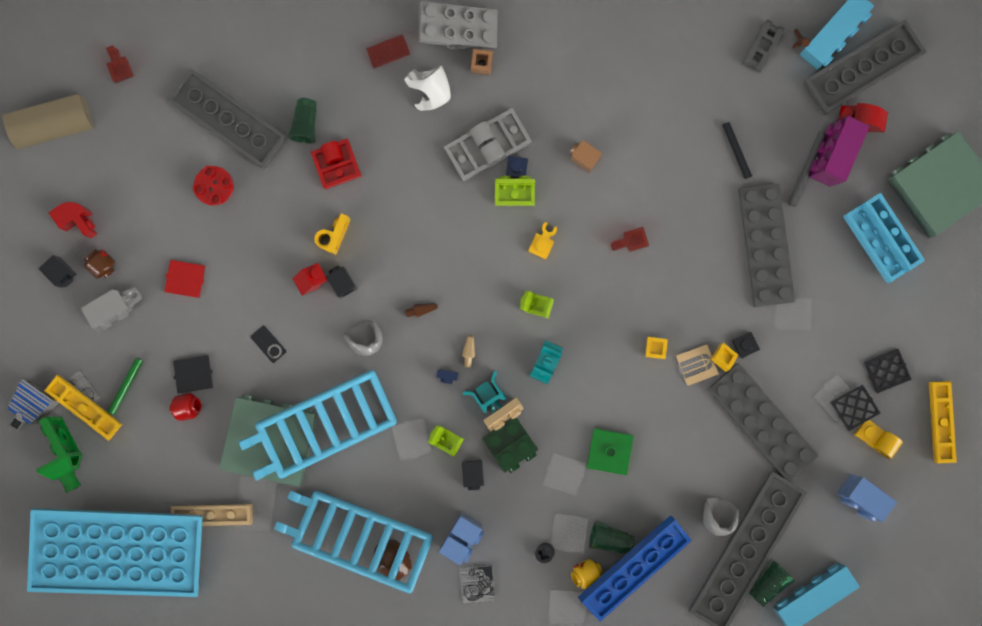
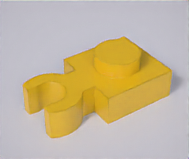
M547 222L542 226L543 234L536 233L528 250L529 253L544 260L547 259L555 242L550 237L554 236L557 232L556 226L552 232H548L546 230Z

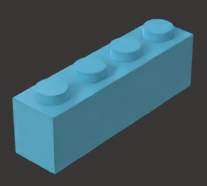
M848 0L810 42L809 46L800 53V56L817 70L822 65L826 67L833 59L831 56L835 50L839 52L847 44L844 40L848 36L852 38L859 30L857 25L860 22L864 24L871 17L870 11L874 5L868 0Z
M835 563L828 567L827 572L823 575L819 574L810 580L811 583L805 587L800 586L793 591L794 594L790 597L778 600L777 605L773 609L784 626H803L860 588L847 566Z

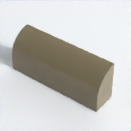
M80 94L2 115L6 133L16 149L94 129L87 100Z

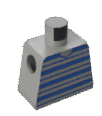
M21 379L8 405V410L16 415L10 425L21 430L26 422L30 425L38 424L59 402L31 379Z

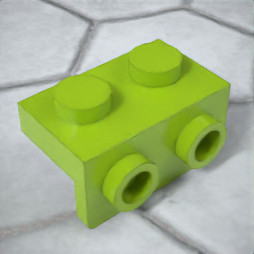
M499 176V179H495V206H535V179H531V176H519V179H511V176Z

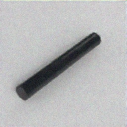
M730 122L724 123L722 125L739 167L744 178L748 179L752 177V174Z

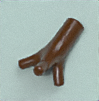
M795 29L794 32L798 41L792 47L795 49L801 45L809 46L810 39L805 38L798 29Z

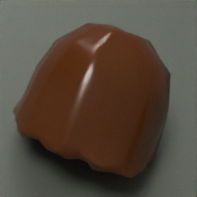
M388 541L377 568L379 573L388 576L401 544L398 541ZM407 551L396 580L406 576L412 568L410 555Z

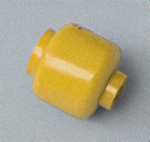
M587 559L574 565L571 577L577 587L586 590L599 579L601 574H603V570L598 562L595 563L593 560Z

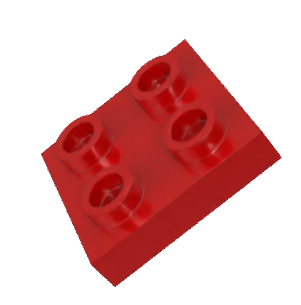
M348 138L338 142H327L321 145L319 149L311 151L324 190L362 177Z

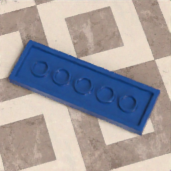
M670 515L623 558L617 561L606 573L601 575L589 588L584 590L578 596L579 600L601 622L692 540Z

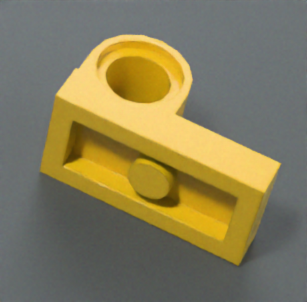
M341 213L339 218L336 217L332 226L334 228L333 232L325 229L318 231L314 238L316 245L336 256L351 220L349 216ZM326 235L330 236V242L327 245H322L321 238Z
M870 420L861 424L853 434L886 459H892L903 443L897 436L884 431Z

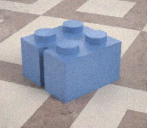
M850 474L837 492L843 504L850 508L858 509V515L872 522H875V520L884 522L897 504V501L864 477Z
M464 513L460 514L452 527V531L449 532L439 550L440 554L458 565H461L463 561L467 563L473 550L471 546L474 543L477 545L483 536L482 524Z

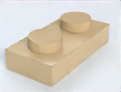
M516 397L483 421L490 432L493 430L497 431L505 425L504 422L510 418L518 417L523 410V406Z

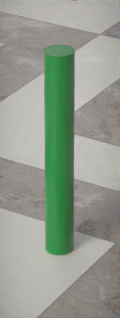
M135 358L107 412L113 415L116 414L143 360Z

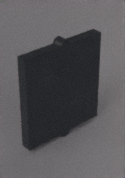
M209 355L173 361L175 372L173 378L176 379L178 394L213 388L211 375L213 370L210 368Z

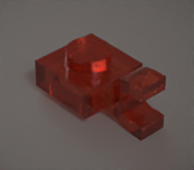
M114 45L107 47L106 50L111 62L106 64L113 82L119 83L134 77L128 59L125 56L121 57L118 48H115Z
M644 227L624 232V239L611 243L613 251L627 247L628 251L632 252L649 246Z

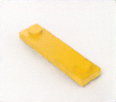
M56 375L44 390L108 441L112 439L123 425L60 375Z
M951 381L928 382L934 463H957Z

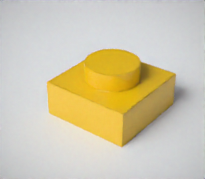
M647 337L645 357L665 360L668 339Z
M723 342L719 344L711 360L727 372L733 366L738 354Z

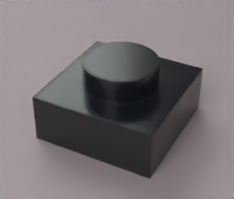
M752 332L732 340L740 358L760 350Z

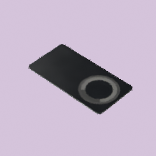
M265 325L251 335V339L272 363H275L287 352Z

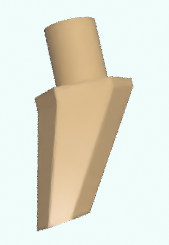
M473 335L467 336L463 349L464 367H471L472 358H475Z

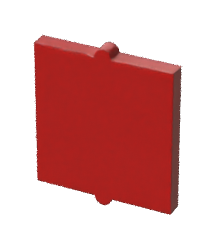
M170 260L168 274L165 275L167 280L164 292L200 298L201 287L204 284L205 266Z

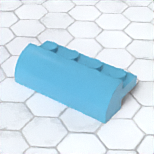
M881 193L843 216L887 284L925 261Z

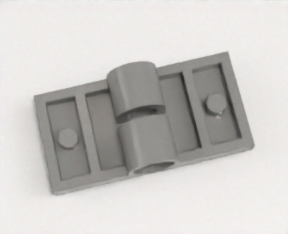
M421 1L419 3L418 43L446 45L450 50L475 48L495 51L497 49V10Z
M511 108L488 122L484 121L477 124L467 134L444 146V150L461 179L465 182L530 145L532 140L514 109Z

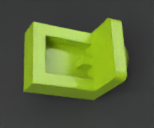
M526 290L520 300V310L549 319L554 299Z
M436 425L430 433L428 443L455 457L464 438L442 426Z

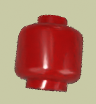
M192 393L175 396L169 406L171 415L178 421L194 419L202 409L200 399Z

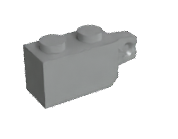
M136 287L124 292L110 290L81 307V310L92 329L103 331L112 326L111 323L117 319L120 321L130 315L129 312L134 310L132 306L143 297Z

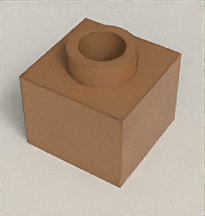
M473 49L471 73L491 75L493 51ZM480 62H485L486 65H485V66H481V65H478V64H479Z

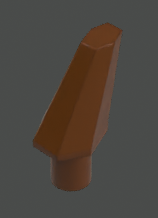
M436 303L414 304L413 308L406 309L405 313L407 317L414 315L419 317L436 310L438 306Z

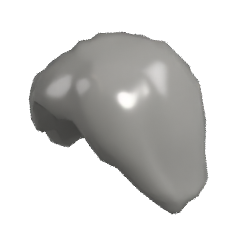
M370 320L350 328L349 331L345 332L344 336L351 349L363 357L378 352L383 342L382 333L375 321Z
M707 498L703 513V523L707 531L716 536H726L734 532L738 525L739 510L736 509L732 502L725 499Z

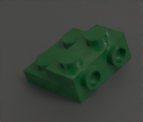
M517 417L509 419L501 429L493 430L482 438L504 472L509 471L512 473L520 467L518 463L524 459L528 462L537 456L535 452L538 448Z

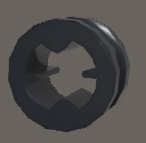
M546 542L541 543L535 551L536 559L541 563L550 562L555 555L554 547ZM544 549L548 550L547 554L549 555H547L546 557L542 556V551Z

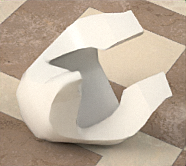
M442 65L430 71L418 72L414 69L404 79L410 88L421 90L427 94V96L422 97L420 103L414 104L420 111L436 109L446 104L451 98L450 86Z

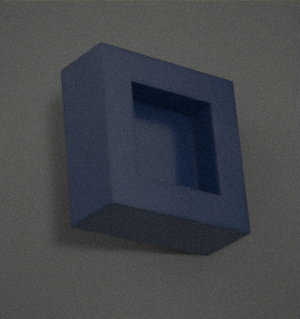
M508 156L506 176L518 179L519 176H526L528 158Z
M438 369L436 377L441 378L440 382L452 384L453 380L457 381L458 373Z

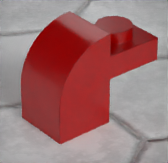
M857 103V105L841 106L839 119L850 116L869 125L868 132H885L888 112L876 105Z
M65 202L48 212L61 230L67 232L77 225L84 236L92 238L97 235L94 230L96 226L89 218L93 213L80 204Z

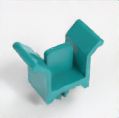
M545 340L529 377L548 385L562 355L563 348Z
M497 371L493 372L491 382L498 391V395L489 382H485L476 388V392L484 402L483 405L472 391L463 392V395H472L484 413L487 412V406H490L492 413H495L497 410L493 404L495 403L497 408L500 409L502 405L497 400L507 399L505 393L501 392L494 382Z

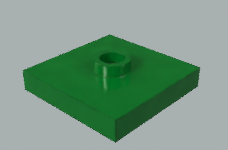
M593 428L587 469L627 476L634 435Z

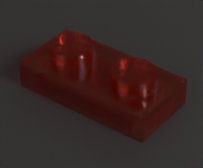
M403 34L366 48L374 69L410 55Z

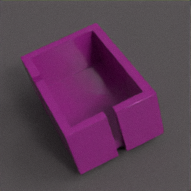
M850 116L830 123L825 131L826 138L818 147V159H815L810 166L811 172L809 177L829 187L846 182L870 126Z

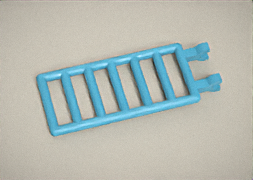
M369 370L255 424L257 433L238 441L243 451L254 444L262 442L271 463L252 471L256 481L272 472H276L278 478L282 479L394 426L397 423V419L376 372ZM369 379L388 419L379 424H376L359 386L360 383ZM352 388L369 426V429L358 433L340 394ZM332 396L351 436L341 442L322 404V401ZM313 405L332 444L331 447L322 451L303 412L304 409ZM294 414L314 454L303 460L284 421L285 418ZM277 423L295 463L284 469L265 430V427Z
M290 491L287 498L290 501L306 506V511L298 529L277 522L274 530L294 537L292 548L400 591L412 593L433 541L432 534L320 491H314L311 499ZM321 500L330 505L313 545L309 546L301 543L317 503ZM339 507L347 510L348 513L330 554L320 550V547L335 511ZM357 514L367 518L352 557L350 561L340 558L339 554ZM374 522L386 525L368 569L358 565V561ZM394 528L405 534L389 574L386 576L376 571ZM415 536L424 541L406 584L396 580V576L411 538Z

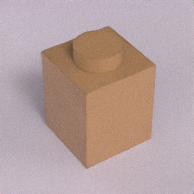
M582 140L580 144L576 143L571 149L570 153L572 155L570 160L590 173L603 153Z

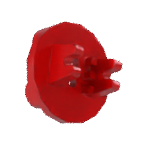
M205 166L196 175L192 188L196 197L202 203L218 206L225 203L231 197L234 183L231 175L225 169L218 166Z

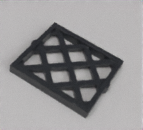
M899 349L864 362L870 375L869 378L872 380L877 393L912 380ZM889 355H892L891 360H889V359H887V358H885V357H887V356H889ZM896 355L899 357L900 364L894 362ZM880 359L878 365L871 363ZM883 360L889 362L887 369L881 367ZM892 364L899 366L896 373L890 371ZM870 365L876 367L874 374L871 372ZM901 368L904 369L906 377L899 374ZM879 369L886 372L883 378L877 376ZM889 373L895 375L893 382L886 380ZM898 377L904 379L896 383ZM876 378L882 381L880 387L876 384ZM885 382L891 384L883 388Z
M863 384L830 402L848 431L881 414ZM858 390L857 396L850 395ZM861 391H864L867 399L860 398ZM846 397L845 403L838 402L840 399ZM849 397L856 399L854 406L847 404ZM859 400L866 402L864 409L857 407ZM869 403L872 404L875 411L867 410ZM837 404L844 406L842 413L836 407ZM846 407L853 408L852 415L845 414ZM856 410L863 411L862 418L855 417ZM866 413L873 414L872 416L865 419ZM844 416L851 418L850 425H847ZM854 419L861 421L853 425Z

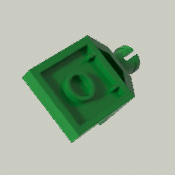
M62 416L45 417L39 421L41 424L40 429L42 434L49 439L51 443L50 449L58 458L36 469L38 474L51 480L59 479L65 489V493H68L81 486L74 471L79 469L82 453Z

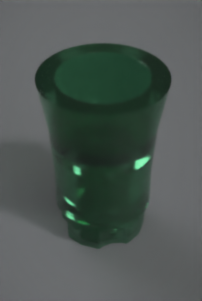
M308 98L297 100L291 129L288 134L290 140L305 144L316 142V101Z
M598 520L595 521L589 538V548L627 554L634 547V535L610 527Z
M774 560L763 576L753 585L754 588L750 590L749 594L764 607L768 601L771 602L786 587L794 583L795 580Z

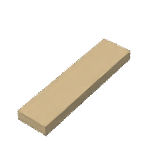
M253 504L171 506V513L203 515L202 526L253 524Z

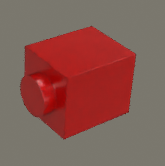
M318 263L302 269L292 278L302 296L319 289L328 280Z

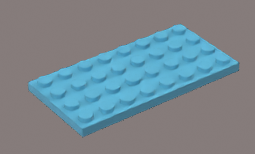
M32 508L30 513L27 592L198 597L203 515Z

